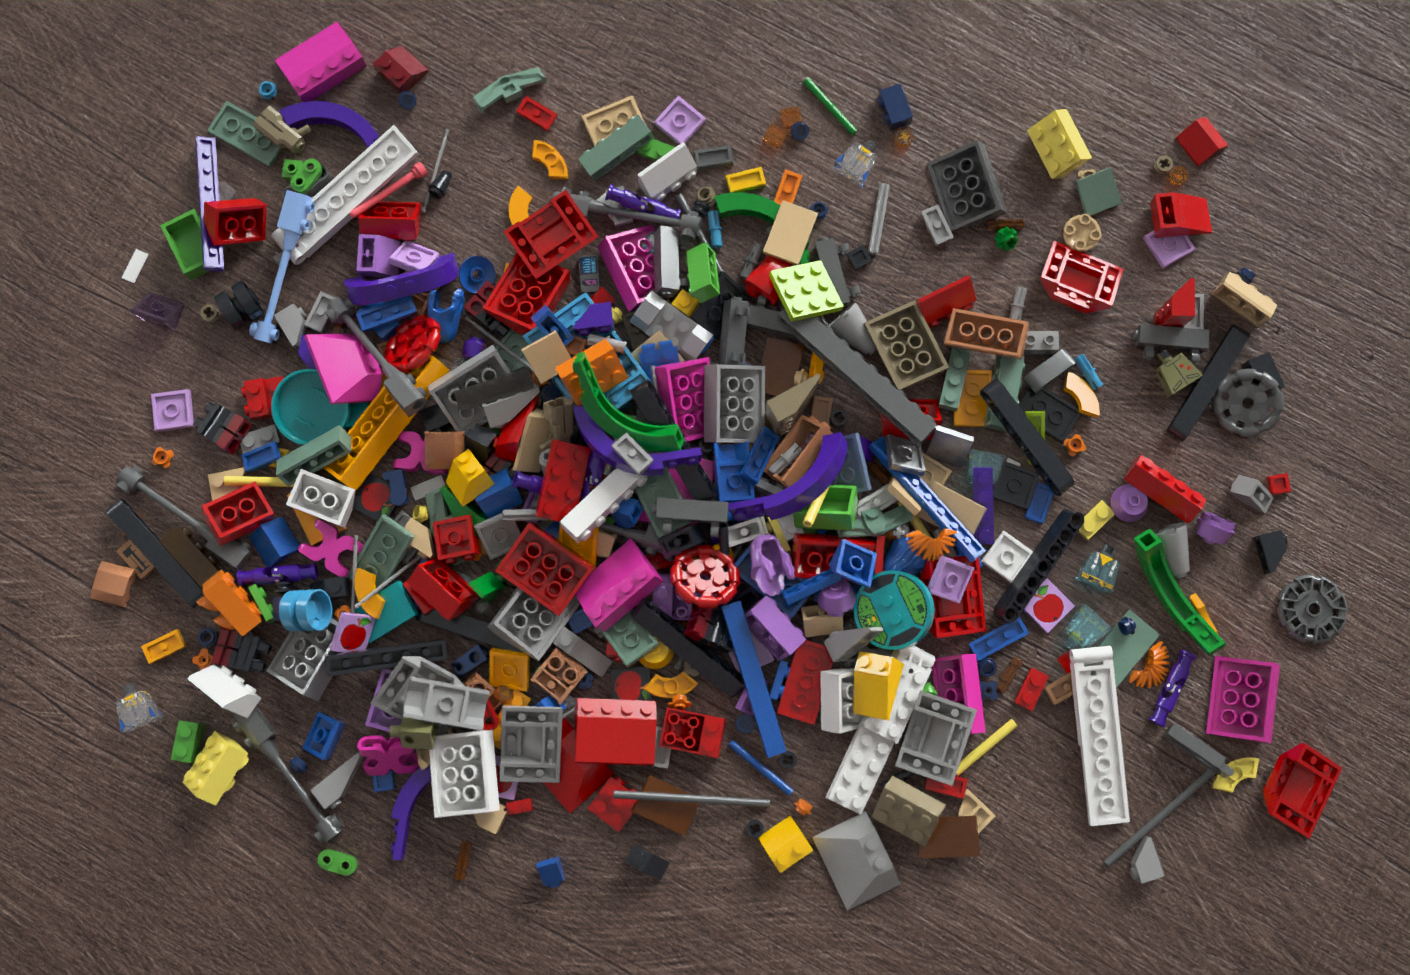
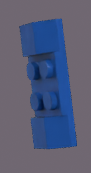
M749 442L737 444L713 443V470L717 493L716 499L718 502H728L729 505L730 503L755 499L754 485L739 475L750 453ZM728 511L727 522L735 521Z

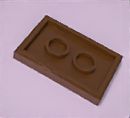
M771 337L767 338L761 366H765V395L776 397L795 386L794 377L799 370L804 345Z
M649 774L640 791L692 795ZM636 800L632 811L685 836L700 803Z
M977 815L940 817L925 847L919 844V857L980 856Z

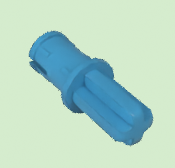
M712 210L708 212V232L710 233L711 248L717 249L723 247L721 238L722 227H720L719 212Z
M1084 354L1077 356L1074 360L1083 373L1082 377L1086 378L1092 390L1094 391L1102 386L1103 383Z

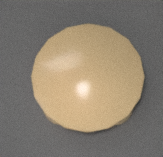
M1082 214L1072 217L1065 224L1063 237L1071 249L1088 251L1098 244L1101 238V231L1098 223L1088 214Z

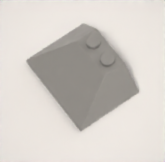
M403 656L372 700L371 705L403 720V707L410 677L464 686V684L454 674L421 656ZM439 724L437 736L443 735L450 725Z
M920 690L895 766L953 786L977 710Z
M502 706L501 782L559 783L563 707Z
M862 812V814H858L812 837L847 911L900 885L891 860L866 812Z

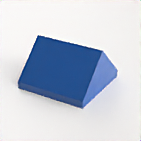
M507 468L490 476L494 485L475 498L488 519L501 514L503 510H510L524 503L517 488L512 487L513 479Z
M283 517L260 524L249 537L267 567H275L299 552L298 547L300 544Z
M842 539L829 562V566L834 574L869 589L871 587L877 554Z
M318 712L302 748L322 760H330L346 723Z

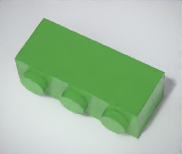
M705 242L686 251L690 295L696 298L699 303L720 295L716 254L712 248Z

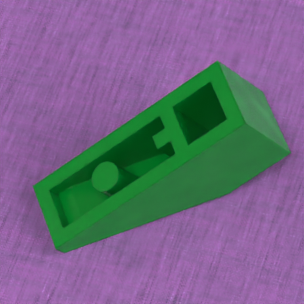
M448 485L442 486L440 491L453 517L471 515L474 534L479 538L474 525L487 520V516L471 501L463 507Z
M492 572L468 584L482 599L489 603L506 588L503 584L505 580L498 573L494 575Z

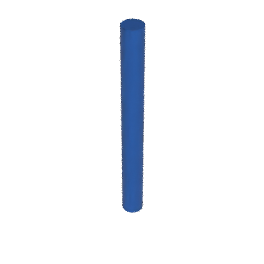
M734 740L730 742L728 746L788 796L793 792L790 786Z

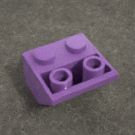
M359 234L356 268L358 274L371 278H387L399 275V267L389 264V258L398 249L401 242L380 235Z
M659 574L664 582L653 591V603L674 620L691 619L692 603L688 604L675 592V586H672L670 574Z

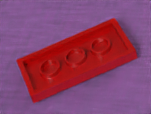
M552 439L535 513L536 517L560 522L579 504L590 448Z
M805 640L795 650L777 714L812 725L815 724L821 704V672L830 670L833 664L826 646Z

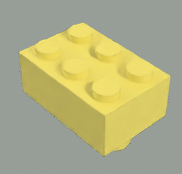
M1067 109L1053 111L1027 130L1051 179L1064 178L1092 158Z
M214 731L212 736L207 739L201 753L197 755L191 769L185 774L183 784L197 798L216 805L223 793L234 785L235 779L233 777L236 772L247 764L249 760L248 753L234 739Z

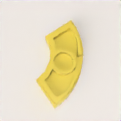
M1239 758L1227 763L1226 765L1233 769V775L1223 778L1217 774L1211 788L1233 793L1235 786L1241 780L1256 778L1259 758Z

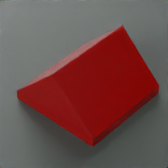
M1206 116L1196 119L1176 136V140L1197 167L1228 146Z

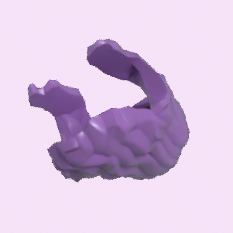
M771 534L760 535L753 540L750 546L752 561L751 578L756 582L760 591L767 596L779 595L784 586V576L787 575L788 579H795L791 558L782 549L779 540Z

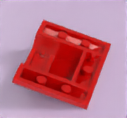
M567 190L552 198L547 205L523 221H518L503 231L535 279H538L598 238V235Z
M1053 241L1040 281L1050 299L1083 313H1091L1112 307L1124 269Z
M966 556L948 557L974 567V570L960 603L931 594L934 602V619L930 631L935 638L985 632L986 623L979 557L972 563ZM930 559V561H926L919 578L926 587L929 585L939 560L935 559V561H932Z
M564 718L562 719L559 783H543L571 814L614 775V772L607 764L575 763V728Z
M1303 742L1281 754L1263 789L1268 813L1310 839L1341 773L1342 767Z

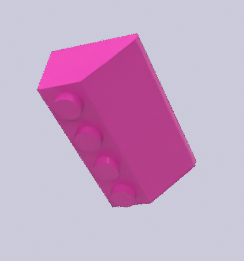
M976 654L935 658L932 666V676L937 696L976 709L977 712L970 734L985 733Z

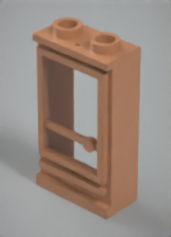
M802 415L772 454L763 472L772 480L787 488L800 480L816 461L822 446L823 436L833 434L830 431L831 427L823 421L820 423L813 416L808 418ZM811 432L815 434L799 457L794 459L795 462L790 468L786 467L779 475L776 473L772 475L769 472V467L780 458V454H784L794 443L798 445V448L793 451L796 452Z

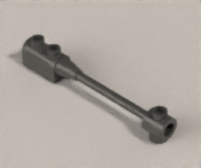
M561 188L560 192L555 191L553 195L554 198L564 190H567L588 222L591 215L611 214L679 227V233H681L680 237L686 240H695V237L700 234L702 218L698 217L699 213L695 211H688L687 215L682 214L681 219L610 207L607 204L594 200L590 197V193L586 191H579V194L575 195L572 194L571 189Z
M341 297L330 301L327 311H325L327 317L333 324L337 322L339 324L346 323L375 358L388 378L383 382L388 393L405 414L411 417L421 410L426 404V392L421 386L418 388L414 386L417 382L410 373L406 376L388 363L353 321V309L355 307L349 299L344 301Z
M127 466L119 473L116 479L118 482L116 484L117 488L127 495L130 492L141 491L196 529L208 541L205 545L207 551L228 566L239 571L248 562L252 552L249 550L251 546L247 542L242 540L238 543L236 540L219 546L207 525L199 523L144 485L145 477L142 476L144 472L137 466L133 468Z
M539 495L535 496L531 509H537ZM607 522L599 526L600 529L623 535L627 539L632 538L636 544L645 548V553L655 556L656 552L663 554L658 542L659 539L651 524L648 525L647 531L633 528L626 529ZM680 552L666 558L663 556V559L674 562V559Z
M256 706L248 718L236 714L233 717L235 722L232 726L238 733L243 731L247 736L244 739L246 745L249 748L255 747L275 763L319 822L315 826L317 831L314 833L319 842L325 840L328 843L343 831L342 828L345 827L344 822L337 814L329 815L325 818L280 758V754L272 741L278 734L259 708Z

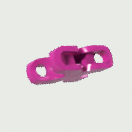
M402 431L397 439L402 443L411 445L412 451L407 458L395 459L393 468L396 470L402 469L407 472H416L422 466L429 474H448L449 469H426L425 439L423 441V438L417 432Z
M317 518L314 526L323 534V543L319 547L303 543L300 544L298 550L313 561L325 558L326 569L340 577L344 576L347 578L349 570L341 563L340 555L347 549L354 551V538L351 536L338 538L339 531L337 527L323 519ZM357 541V553H360L364 545Z
M380 735L366 736L361 738L357 744L359 753L367 757L363 764L367 775H385L389 769L398 774L414 773L420 768L417 754L412 753L414 748L402 747L400 737L390 738L388 741Z

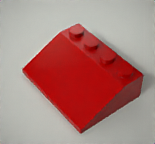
M516 252L483 306V310L523 336L537 326L531 317L544 305L553 312L571 282L570 272L568 269L557 265L538 279H535Z
M530 521L495 571L560 616L595 565L533 521Z
M577 698L575 705V763L654 766L657 720L656 701Z

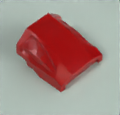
M767 255L765 260L746 278L744 283L746 285L749 284L774 305L780 298L769 277V273L773 270L792 267V265Z

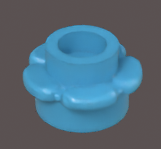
M269 81L262 82L259 86L260 96H263L264 99L275 97L277 94L276 85Z

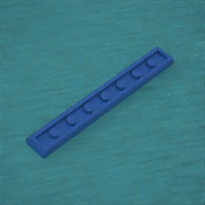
M883 436L868 446L873 454L942 530L946 528L957 531L956 534L949 535L948 537L956 539L953 543L971 563L986 551L918 475L889 469L885 438Z
M741 601L721 606L766 756L769 758L787 752Z

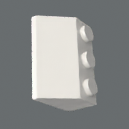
M681 143L638 174L639 187L647 198L660 202L666 197L667 193L676 191L681 187V183L686 180L690 181L696 176L697 165L685 143Z
M301 469L286 505L345 528L353 509L355 489Z
M212 665L188 677L189 681L221 707L246 718L249 717L261 697L255 694L257 691L255 688L248 684L245 686L243 684L245 681L237 675H231L233 671L226 666L220 668Z
M855 668L830 669L821 672V730L840 734L858 728L863 716L853 713Z

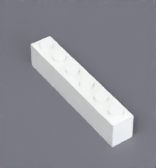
M644 450L647 454H658L657 452ZM616 468L560 521L561 528L577 543L581 540L585 541L591 535V530L596 526H601L609 513L613 514L624 499L628 500L633 495V490L637 486L641 487L645 484L648 476L631 474Z

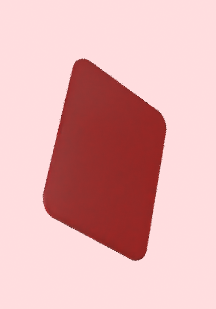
M1066 651L1057 658V661L1067 673H1070V651Z

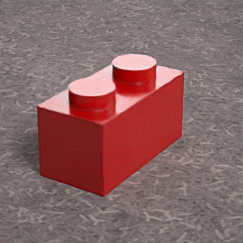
M532 798L506 803L508 815L532 811Z

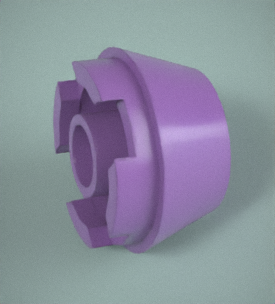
M1125 484L1113 492L1111 509L1119 519L1126 522H1135L1146 515L1149 508V499L1140 490L1131 484Z
M1205 511L1197 518L1196 534L1203 537V541L1214 545V543L1223 545L1235 533L1233 530L1236 524Z
M843 578L821 589L817 595L818 605L827 612L828 616L841 617L844 616L845 612L854 608L856 594L850 584Z

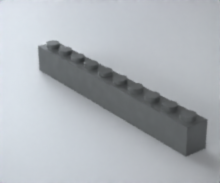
M785 308L778 314V322L917 446H920L935 431L937 425L930 415H925L920 411L921 408L915 402L911 403L902 390H897L893 387L892 382L887 377H882L874 365L867 364L859 352H854L849 348V344L844 339H839L831 327L823 325L818 316L791 322Z

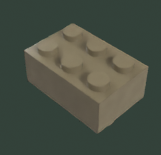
M892 776L882 791L872 818L925 847L946 805Z

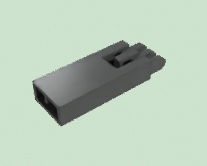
M1175 723L1163 735L1164 739L1221 777L1227 778L1233 775V769L1223 763L1226 757Z

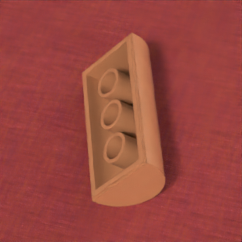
M953 308L944 345L1021 360L1027 342L1029 322Z

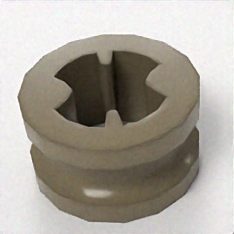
M1160 156L1154 163V169L1159 174L1168 173L1173 166V161L1168 156ZM1164 161L1165 163H1167L1165 166L1168 167L1162 168V164L1159 163H1162Z
M208 304L201 308L200 315L206 322L214 323L219 319L220 312L216 307ZM209 310L214 312V315H210V318L206 315Z

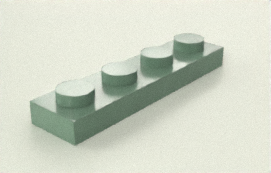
M952 347L939 408L957 412L971 350Z

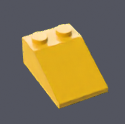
M859 651L854 669L853 713L889 721L904 664L894 657Z

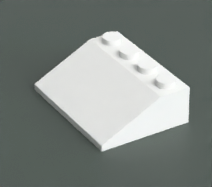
M493 730L437 736L434 748L429 749L435 818L499 811Z

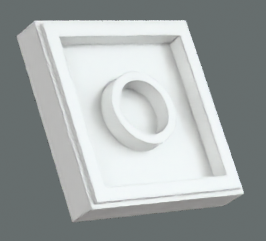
M1003 530L981 561L985 566L1011 583L1033 551Z

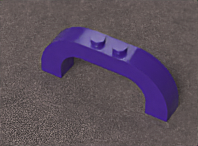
M451 253L436 257V261L432 265L423 269L374 281H365L363 275L345 279L344 285L349 300L353 304H376L443 286L459 275V267L455 254Z

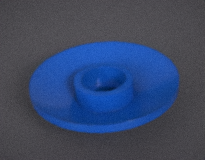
M469 257L462 263L459 269L460 283L471 293H476L487 280L492 284L495 281V268L491 261L485 257ZM476 270L478 275L473 277L472 273Z

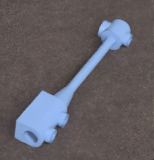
M289 190L286 191L277 227L284 229V250L264 322L260 320L258 322L253 321L250 326L249 334L254 336L253 339L272 344L273 340L277 341L280 331L276 329L277 325L271 323L291 251H293L303 231H308L310 221L306 220L308 212L312 213L314 211L315 203L311 201L312 197Z

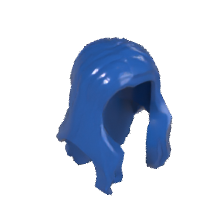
M461 288L455 290L452 305L445 310L439 306L441 290L437 292L436 290H431L427 311L428 316L436 320L440 325L441 332L439 334L441 337L439 343H449L455 338L459 319L464 311V291Z
M912 537L895 539L883 561V571H901L915 576L923 571L927 558L925 560L922 559L923 552L916 556L918 549L912 552L911 549L913 547H908L910 544H907L906 541Z

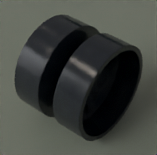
M243 280L231 286L235 297L232 298L225 290L214 296L220 311L236 331L247 325L245 313L252 320L264 314L260 306V300Z

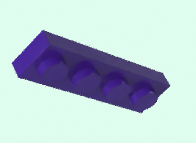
M972 467L973 501L987 508L974 534V538L980 544H994L993 467Z

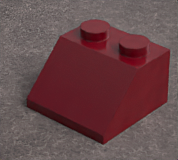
M403 46L385 51L373 63L376 72L399 94L403 91H409L428 72V69Z

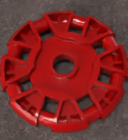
M417 315L413 317V320L405 321L395 330L396 334L388 340L384 351L386 354L384 358L404 374L412 372V369L420 368L430 359V354L435 352L441 337L439 334L441 332L439 323L428 315Z
M695 545L692 549L683 550L676 556L674 565L670 569V579L672 586L676 588L675 592L682 600L688 604L698 605L699 608L710 609L717 608L720 604L725 605L736 595V589L740 586V571L738 567H735V561L730 555H725L710 545ZM696 556L697 560L693 561L692 557ZM727 567L729 571L724 573L723 569ZM706 574L710 577V580H702L700 575ZM694 593L702 594L701 598L694 596Z

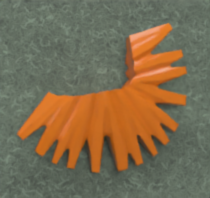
M944 528L937 539H933L916 530L906 534L905 537H912L906 542L910 544L909 548L913 547L911 549L912 552L918 549L916 556L923 552L922 559L925 560L927 558V561H930L932 558V561H935V557L936 560H939V556H943L942 550L947 554L950 552L945 545L954 546L951 541L955 542L956 539L948 536L956 534L957 531Z
M1162 641L1149 649L1144 670H1132L1129 683L1136 679L1135 686L1143 688L1146 682L1147 688H1151L1152 683L1154 686H1157V682L1161 684V680H1165L1162 675L1167 677L1165 672H1169V669L1161 665H1169L1170 662L1163 661L1169 658V655H1166L1168 651H1165L1167 649L1166 646L1161 647Z

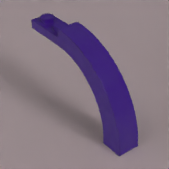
M309 101L297 103L279 110L286 124L290 128L297 130L306 125H336L356 134L367 147H370L380 138L375 129L361 115L336 103Z
M584 406L573 407L579 431L590 449L609 465L624 472L638 475L612 449V445L615 442L596 424ZM701 448L648 454L654 460V463L640 475H664V467L672 469L682 464L696 465L698 462H702Z
M841 432L823 436L819 455L812 467L800 480L785 490L765 497L730 503L728 511L735 521L762 517L764 515H768L771 520L791 515L812 503L832 484L842 468L848 447Z
M430 765L423 770L421 768L416 770L407 780L396 799L391 817L399 819V822H396L394 827V834H397L396 841L391 846V854H393L394 860H403L405 857L410 819L414 805L422 791L432 782Z

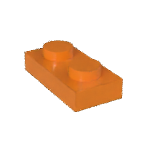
M785 170L774 202L781 205L784 200L793 204L803 175Z

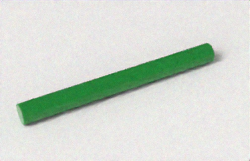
M809 77L803 81L810 91L853 136L858 130Z

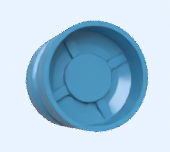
M321 589L288 591L280 601L279 617L284 628L291 632L324 630L332 618V603L328 594Z

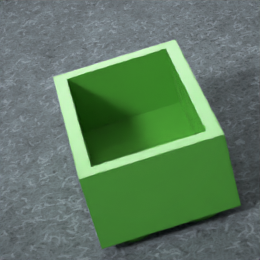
M195 209L160 225L185 276L193 280L209 272L203 270L200 214Z
M830 485L812 527L803 525L804 518L811 505L810 503L793 513L795 528L853 531L859 503L857 486Z

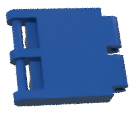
M672 340L658 342L659 349H656L655 343L641 346L642 352H639L641 367L651 381V366L657 367L680 362L677 346H673Z

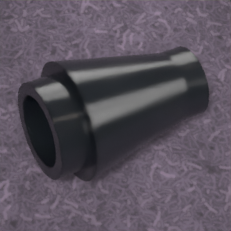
M443 170L429 185L428 193L436 199L444 197L452 175Z

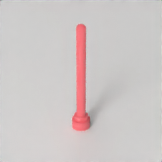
M421 162L413 165L410 173L350 212V216L353 218L357 217L413 179H422L428 175L426 168Z

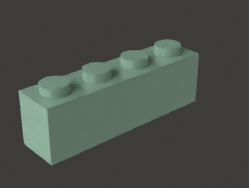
M637 115L636 117H631L621 128H616L609 137L601 139L594 148L586 150L579 158V161L591 178L596 181L655 137L642 118Z
M996 355L992 380L998 379L1001 381L1019 405L1018 393L1022 387L1021 375L1025 370V356L1019 360ZM987 405L984 427L1007 432Z
M338 425L277 460L276 476L288 487L296 482L301 469L314 473L350 453L351 436Z

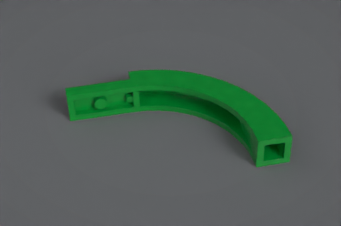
M726 193L714 196V203L719 212L720 219L746 215L774 224L781 206L768 198L750 193ZM808 239V242H807V244H806L805 249H806V248H809V243H810V242H809V239ZM807 249L804 250L799 265L809 263L810 255Z
M582 352L576 355L572 367L574 373L578 375L580 387L583 390L580 400L587 413L597 425L617 440L627 433L643 450L653 452L681 450L684 438L678 424L667 426L650 425L636 421L621 413L603 394L586 353Z
M1148 529L1135 537L1134 545L1144 574L1159 601L1184 633L1187 632L1209 657L1224 648L1226 644L1224 640L1194 609L1176 583L1166 562L1162 541L1151 529Z

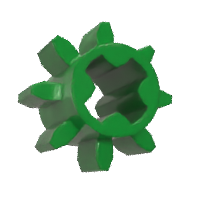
M1007 226L1000 229L994 238L997 241L996 246L1000 250L1004 249L1005 251L1013 249L1019 240L1016 237L1017 232L1013 228L1010 230Z

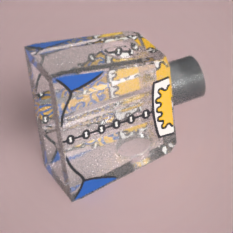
M868 140L864 146L855 142L835 161L834 169L863 188L876 163L877 156L873 154V151L877 145L871 140Z
M134 683L122 687L125 698L116 701L122 733H129L163 718L148 691L137 692Z

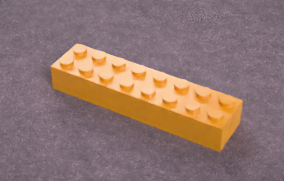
M432 355L429 356L430 359L420 368L412 369V372H410L417 382L414 386L416 388L421 386L426 392V400L431 395L428 385L449 372V369ZM384 386L348 431V434L351 436V452L323 468L346 486L356 491L382 456L386 454L393 442L397 440L403 429L410 423L414 415L408 417Z

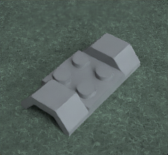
M653 291L647 295L630 320L632 324L650 337L660 330L668 340H672L673 346H677L678 353L685 361L697 359L713 336V334Z
M410 677L403 707V717L483 731V718L490 691Z

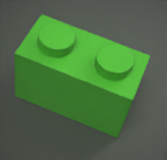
M179 720L171 760L195 763V759L200 753L205 728L204 723Z

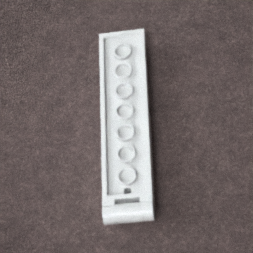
M394 125L312 198L311 201L315 203V208L312 213L308 212L306 220L310 221L308 231H303L290 254L289 259L294 265L302 263L306 257L309 258L353 218L350 216V212L369 200L419 155L416 149ZM278 228L272 233L271 237L284 250V229Z
M916 646L893 651L891 657L902 662L904 667L890 719L885 721L863 716L826 795V798L859 814H862L894 743L898 744L914 710L919 692L923 690L932 671L930 668L935 662V656Z
M1111 646L1070 650V669L1078 745L1081 746L1088 823L1090 826L1130 822Z

